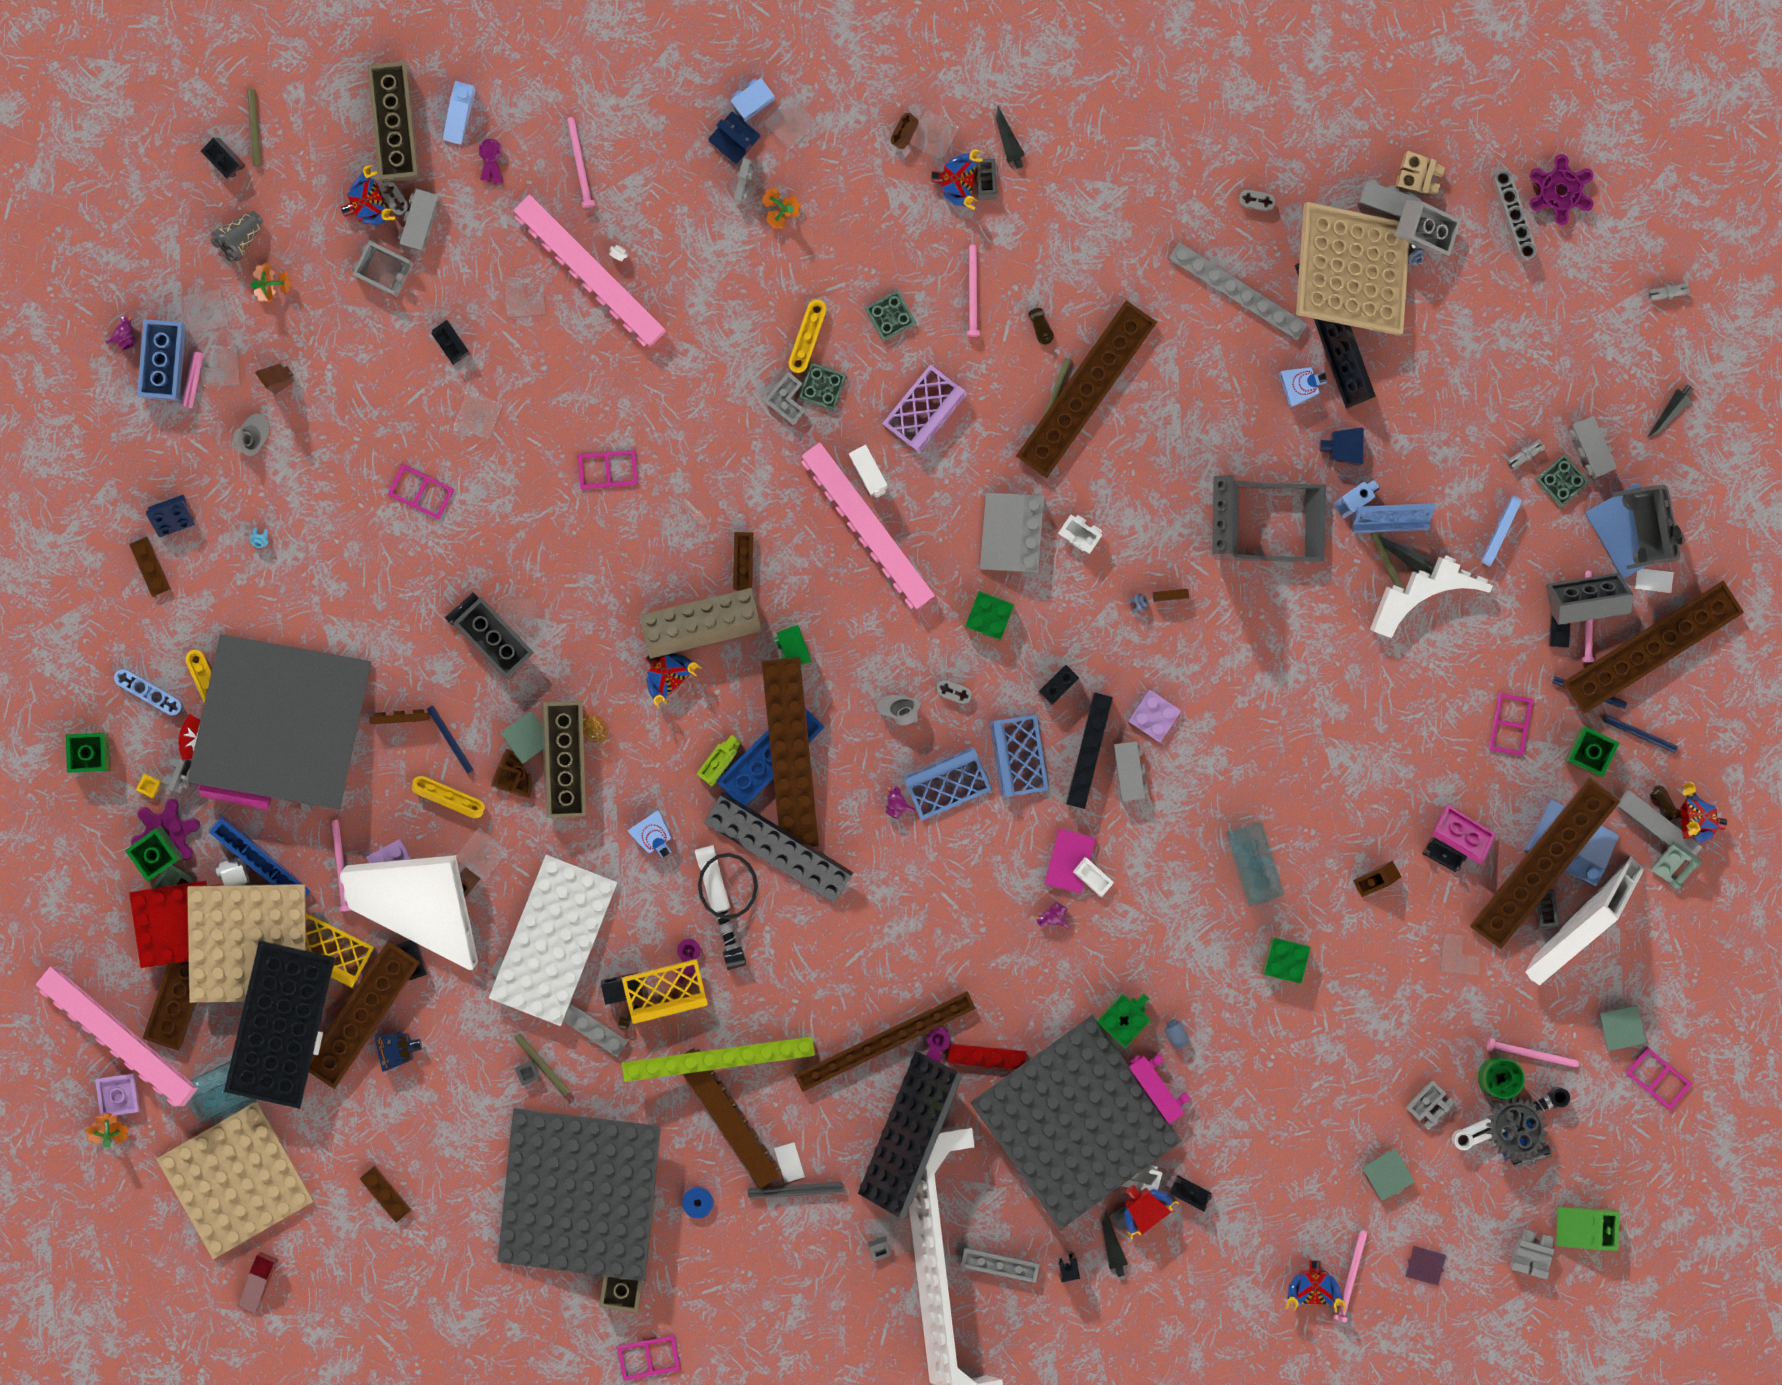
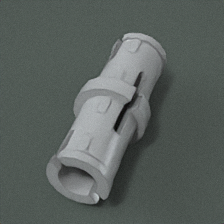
M1688 283L1674 286L1669 284L1663 288L1650 289L1648 291L1649 296H1651L1649 299L1652 302L1689 295Z
M1538 439L1527 448L1523 447L1520 449V452L1510 459H1507L1508 465L1513 463L1510 468L1515 470V468L1526 461H1531L1533 456L1545 450L1544 444L1539 446L1542 441Z

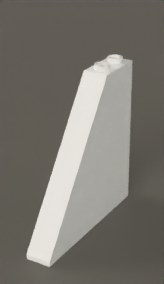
M456 855L347 865L341 871L340 882L344 886V899L349 909L468 970H473L477 965L478 958Z
M1632 856L1604 882L1535 954L1525 972L1530 980L1541 985L1619 919L1644 871V868Z

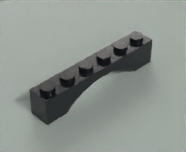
M1095 692L1092 695L1066 805L1082 809L1086 807L1113 699L1111 696Z

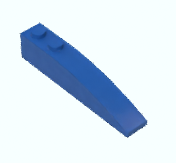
M223 815L210 827L209 833L272 885L303 884ZM305 886V898H306V896H307L311 891Z

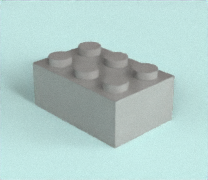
M1406 200L1395 237L1432 254L1450 256L1461 219L1425 202Z

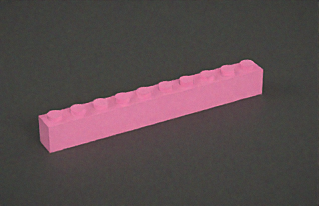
M530 194L513 210L516 214L514 218L521 225L525 223L530 228L528 232L535 239L539 237L543 241L541 245L548 252L552 250L557 255L555 259L562 266L566 264L570 268L568 272L575 279L579 277L584 282L582 286L589 293L593 290L598 295L596 300L602 306L607 304L611 308L609 311L611 315L616 319L620 317L625 322L623 326L630 333L634 331L638 335L636 339L643 346L647 344L651 347L666 332Z
M819 442L802 455L803 461H801L807 471L812 470L815 474L812 478L818 486H824L826 489L824 494L830 502L832 500L836 502L838 513L842 517L845 515L848 518L849 522L847 524L853 532L857 530L861 537L858 539L864 547L869 546L872 550L870 555L876 563L880 561L884 566L881 570L886 577L893 578L895 581L893 586L899 594L903 592L907 597L905 602L910 609L914 607L917 610L935 597L823 445Z
M49 967L36 983L42 995L47 998L51 997L56 1007L61 1010L65 1009L68 1012L67 1016L73 1021L77 1022L78 1020L82 1024L81 1028L89 1034L93 1033L96 1036L98 1043L103 1046L107 1045L111 1049V1054L117 1058L121 1057L129 1069H135L139 1072L138 1076L143 1081H149L153 1084L152 1088L157 1093L166 1095L168 1097L167 1101L175 1107L185 1106L198 1090L197 1086L58 968Z

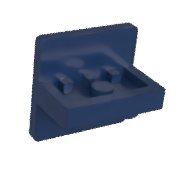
M731 112L724 121L721 119L717 123V129L708 138V141L733 163L738 164L758 141L760 134L738 115Z
M184 494L150 506L146 511V515L159 537L195 525L189 513L187 499Z

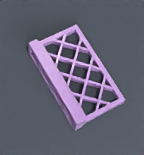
M930 364L882 424L911 446L917 453H920L965 398L967 393ZM933 371L937 375L938 382L927 384V376ZM949 384L954 388L950 394L942 395L941 385ZM938 386L939 396L928 397V387ZM925 387L926 397L915 398L916 389ZM940 399L938 409L930 410L929 400ZM926 400L927 410L916 412V402ZM913 402L914 412L903 413V405ZM928 414V421L925 424L918 425L917 415ZM914 415L915 425L904 426L903 416ZM895 417H901L902 427L893 428L889 422ZM915 428L916 436L910 441L905 437V430Z

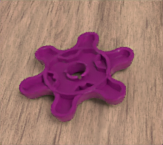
M1559 154L1554 159L1555 168L1552 172L1545 173L1539 168H1535L1530 172L1531 181L1537 183L1541 189L1540 194L1531 199L1530 208L1534 211H1540L1544 207H1551L1555 212L1554 219L1556 224L1562 226L1569 221L1568 214L1572 207H1579L1583 211H1589L1593 208V200L1585 196L1582 189L1584 184L1593 179L1594 174L1588 168L1582 169L1578 173L1570 171L1568 157L1564 154ZM1558 185L1566 188L1565 195H1558L1556 192Z
M168 799L163 812L160 814L153 813L148 807H141L137 812V816L144 822L145 830L142 834L132 837L131 845L154 829L162 826L169 830V837L182 854V859L190 860L194 852L186 844V837L189 833L199 830L200 822L195 818L181 820L177 814L179 802L176 799Z

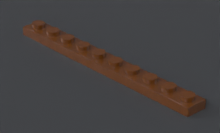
M968 991L816 1063L794 1074L802 1092L976 1008Z

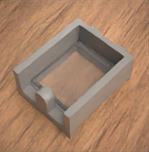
M369 240L368 244H364L362 247L360 260L356 261L353 265L352 275L397 298L414 263Z

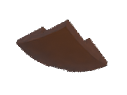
M505 749L490 786L518 796L530 798L532 789L531 776L526 773L523 767L525 763L521 764L513 751Z

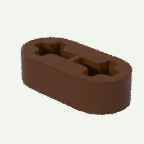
M905 113L900 118L891 136V143L898 149H904L909 144L918 126V118L911 113Z
M1189 589L1152 592L1153 602L1189 599Z

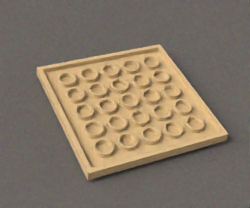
M1306 202L1303 208L1296 315L1399 336L1402 335L1404 329L1409 243L1395 237L1399 221Z
M305 884L188 886L190 1003L245 1002L259 940L306 950Z
M258 1101L156 1159L212 1259L217 1258L314 1202L312 1195Z

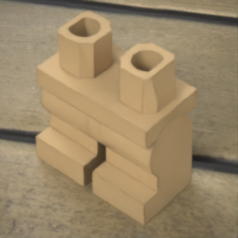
M1407 151L1404 153L1400 166L1401 171L1398 173L1395 187L1401 191L1405 190L1421 196L1426 194L1437 195L1440 184L1431 182L1432 176L1442 178L1445 167L1436 164L1437 160Z

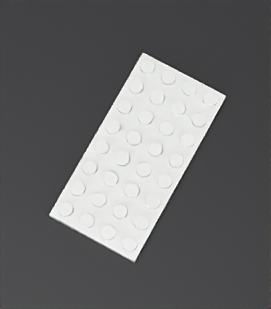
M545 855L489 999L561 1026L618 882Z

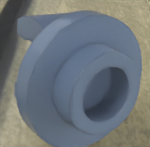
M1411 245L1413 252L1411 254L1408 253V264L1414 266L1423 261L1424 251Z
M1141 593L1135 594L1134 598L1127 601L1128 603H1136V608L1131 610L1132 613L1140 610L1144 612L1149 605L1147 597Z

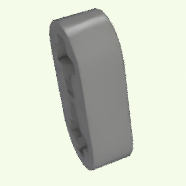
M385 182L380 188L383 198L396 215H405L406 211L409 210L408 202L393 182ZM386 187H394L392 192L395 197L392 198L390 194L385 195ZM398 200L400 204L404 203V210H395L397 205L394 201Z
M1245 190L1239 196V203L1247 209L1268 212L1273 209L1275 198L1269 193ZM1249 194L1250 198L1256 199V201H1250L1246 204L1242 197ZM1265 198H1269L1268 201L1271 202V205L1264 207V203H1260L1258 200L1264 201Z
M948 680L940 681L936 688L937 693L941 697L960 704L968 703L972 696L971 691L967 687ZM949 684L948 688L952 689L953 693L946 692L942 694V690L939 689L940 685ZM963 690H965L966 695H968V699L964 698V700L961 701L959 700L960 696L955 695L954 693L955 691L962 692Z

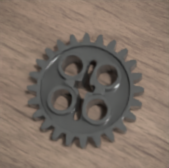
M1512 1097L1509 1101L1507 1099L1502 1100V1104L1498 1103L1496 1108L1490 1110L1493 1115L1487 1116L1491 1122L1487 1123L1486 1126L1490 1127L1491 1130L1487 1131L1486 1134L1492 1135L1488 1141L1495 1142L1492 1148L1498 1147V1154L1505 1152L1504 1158L1511 1156L1513 1161L1517 1158L1521 1161L1525 1157L1529 1159L1532 1155L1538 1154L1537 1149H1543L1540 1143L1547 1141L1543 1136L1547 1135L1548 1132L1544 1131L1543 1128L1547 1127L1548 1124H1542L1545 1116H1539L1542 1111L1541 1109L1534 1110L1536 1104L1529 1106V1100L1523 1102L1521 1097L1517 1098V1100ZM1509 1112L1514 1115V1120L1509 1118ZM1526 1120L1530 1121L1531 1128L1527 1127ZM1503 1129L1508 1133L1507 1138L1503 1136ZM1520 1137L1524 1139L1525 1146L1521 1145Z

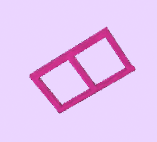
M636 450L577 455L580 489L638 485ZM631 454L633 481L611 482L609 456ZM605 457L607 483L584 485L582 458Z
M401 464L387 495L439 520L454 489ZM404 469L424 478L413 503L393 493ZM428 481L449 490L437 514L417 505Z
M1502 692L1499 693L1489 745L1490 751L1494 750L1523 756L1533 699L1503 694ZM1502 698L1528 702L1524 725L1498 720ZM1497 724L1523 729L1519 751L1494 747Z
M1649 1047L1645 1048L1643 1053L1626 1072L1630 1078L1670 1111L1692 1086L1691 1082ZM1648 1053L1665 1066L1649 1087L1632 1074ZM1669 1070L1686 1083L1670 1104L1652 1091Z
M674 1335L616 1347L623 1381L680 1370ZM671 1340L675 1366L653 1370L648 1344ZM644 1345L649 1371L627 1376L622 1350Z

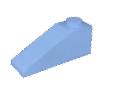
M455 81L444 129V141L462 145L476 93L473 85Z

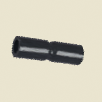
M472 592L459 606L455 607L445 616V619L453 626V623L479 597Z

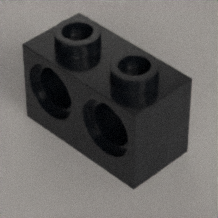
M1065 665L1038 693L1050 705H1053L1079 677Z

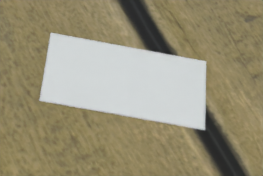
M1642 568L1637 571L1635 589L1671 593L1674 572Z
M794 1142L774 1148L785 1183L805 1177Z

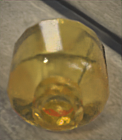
M589 715L583 720V735L590 743H602L608 738L609 726L601 716Z

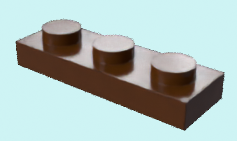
M734 532L733 590L753 588V532Z
M144 537L129 544L151 596L155 597L171 590L149 538Z
M424 709L413 710V714H405V711H393L394 715L387 716L386 712L374 713V717H369L370 725L430 721L429 713H424Z
M376 1166L359 1178L396 1223L412 1210Z

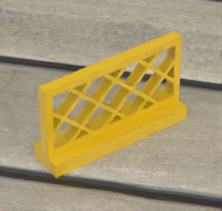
M306 913V921L309 919L315 922L317 928L306 933L308 945L306 950L309 949L312 952L311 948L322 945L325 955L339 954L342 964L333 967L331 979L354 989L374 947ZM329 929L332 931L334 938L323 941L320 931ZM318 932L321 942L310 946L307 935ZM344 937L349 939L351 947L340 950L337 940ZM335 941L338 951L327 954L324 944ZM363 946L369 949L364 957L357 959L354 948ZM352 949L355 960L344 963L341 953ZM356 962L358 966L356 975L349 974L345 965Z
M697 959L621 977L633 1024L708 1005ZM694 965L695 973L692 978L682 973L686 966ZM673 970L678 973L673 983L664 978L667 971ZM650 975H655L659 978L654 987L645 983ZM680 976L690 980L685 989L675 985ZM635 979L640 982V985L634 992L628 988L626 981ZM662 980L671 985L666 994L657 990ZM693 982L699 986L701 993L692 995L687 990ZM643 985L652 989L647 999L638 994ZM673 987L682 991V994L677 999L668 996ZM654 992L663 996L660 1003L654 1004L649 1001ZM636 996L645 1001L641 1008L633 1009L632 1002Z

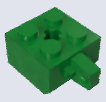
M1121 993L1096 1021L1126 1048L1151 1021L1143 1013L1146 1010L1144 1005L1150 998L1143 993L1137 1000L1134 997L1129 1000ZM1121 1016H1128V1018L1126 1019L1128 1023L1126 1025L1124 1023L1121 1025L1119 1024L1121 1022L1119 1019Z

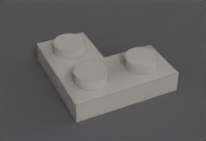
M743 158L738 175L739 181L734 201L742 203L743 198H747L749 187L746 186L748 180H752L754 174V166H752L750 159Z
M787 372L764 402L794 426L805 413V410L791 398L803 383Z

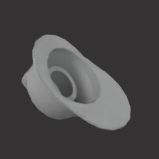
M257 413L250 415L243 425L234 432L233 448L242 451L248 456L257 454L269 435L270 427L266 417Z
M888 695L881 698L876 707L881 715L892 718L898 725H908L918 722V710L921 705L920 701L915 698Z

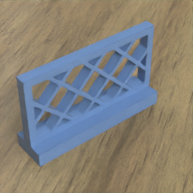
M1435 503L1357 507L1356 512L1352 513L1353 533L1430 530V520L1435 511Z
M1037 715L990 722L1001 797L1047 791L1048 784ZM1032 719L1033 728L1029 733L1021 726L1025 720ZM1004 723H1012L1017 727L1011 736L1005 732ZM1019 729L1027 734L1022 744L1013 738ZM1030 737L1036 741V747L1033 752L1024 746ZM1011 740L1020 746L1014 755L1008 751L1007 747ZM1022 748L1030 753L1025 763L1016 757ZM1033 756L1039 760V766L1036 771L1027 765ZM1014 759L1023 765L1017 774L1011 770L1010 766ZM1025 767L1033 772L1028 782L1019 776ZM1036 775L1042 779L1043 787L1035 788L1030 784ZM1018 778L1026 785L1021 791L1015 792L1013 783Z
M974 747L903 777L921 820L992 790ZM973 761L978 766L975 774L965 771L967 764ZM954 769L961 772L957 782L947 778L949 772ZM964 773L973 776L970 787L960 783ZM933 778L943 779L940 790L930 786ZM976 778L983 780L986 788L981 790L972 788ZM946 781L956 784L952 794L942 791ZM917 785L926 787L922 797L915 795L912 788ZM958 786L969 789L965 797L955 796ZM928 788L938 792L935 802L925 799ZM941 793L951 797L947 805L943 806L937 803ZM923 801L933 804L931 812L923 815L921 811Z

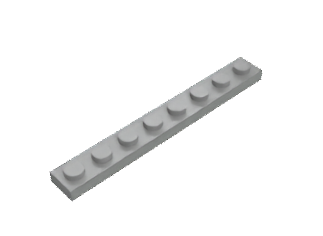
M1180 242L1168 258L1296 341L1308 325Z
M501 956L498 958L490 970V974L495 977L498 976L504 958ZM570 1002L563 1022L618 1057L628 1040Z

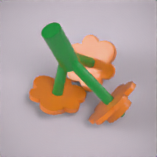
M773 187L771 190H766L761 201L765 207L775 206L776 204L780 206V211L774 210L767 213L766 222L774 229H783L786 220L783 214L786 217H797L801 204L796 196L783 198V203L777 200L780 197L777 187Z
M270 264L256 265L253 276L259 280L253 281L251 286L255 289L254 295L258 297L259 302L265 301L269 303L273 300V296L276 295L274 285H279L281 292H289L291 280L287 272L280 273L278 281H273L275 270L271 269Z
M103 1113L101 1116L96 1117L97 1123L93 1122L91 1127L85 1129L88 1142L97 1145L103 1139V1145L106 1148L111 1146V1138H114L116 1143H121L128 1138L126 1134L128 1127L117 1121V1116L111 1113Z

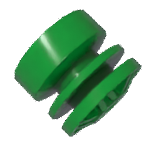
M1499 1057L1486 1060L1480 1066L1477 1074L1481 1090L1485 1094L1499 1099H1510L1517 1096L1525 1083L1524 1072L1521 1066L1507 1058ZM1497 1074L1500 1075V1077L1502 1078L1501 1081H1497Z

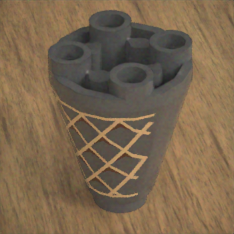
M255 211L246 213L214 230L211 233L213 238L210 241L216 248L220 247L225 252L223 255L229 262L239 261L260 230L263 220Z

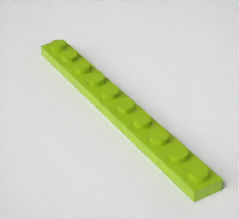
M812 1037L622 1062L621 1066L623 1081L629 1082L815 1056Z

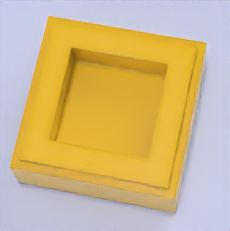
M144 773L135 791L154 799L162 781Z

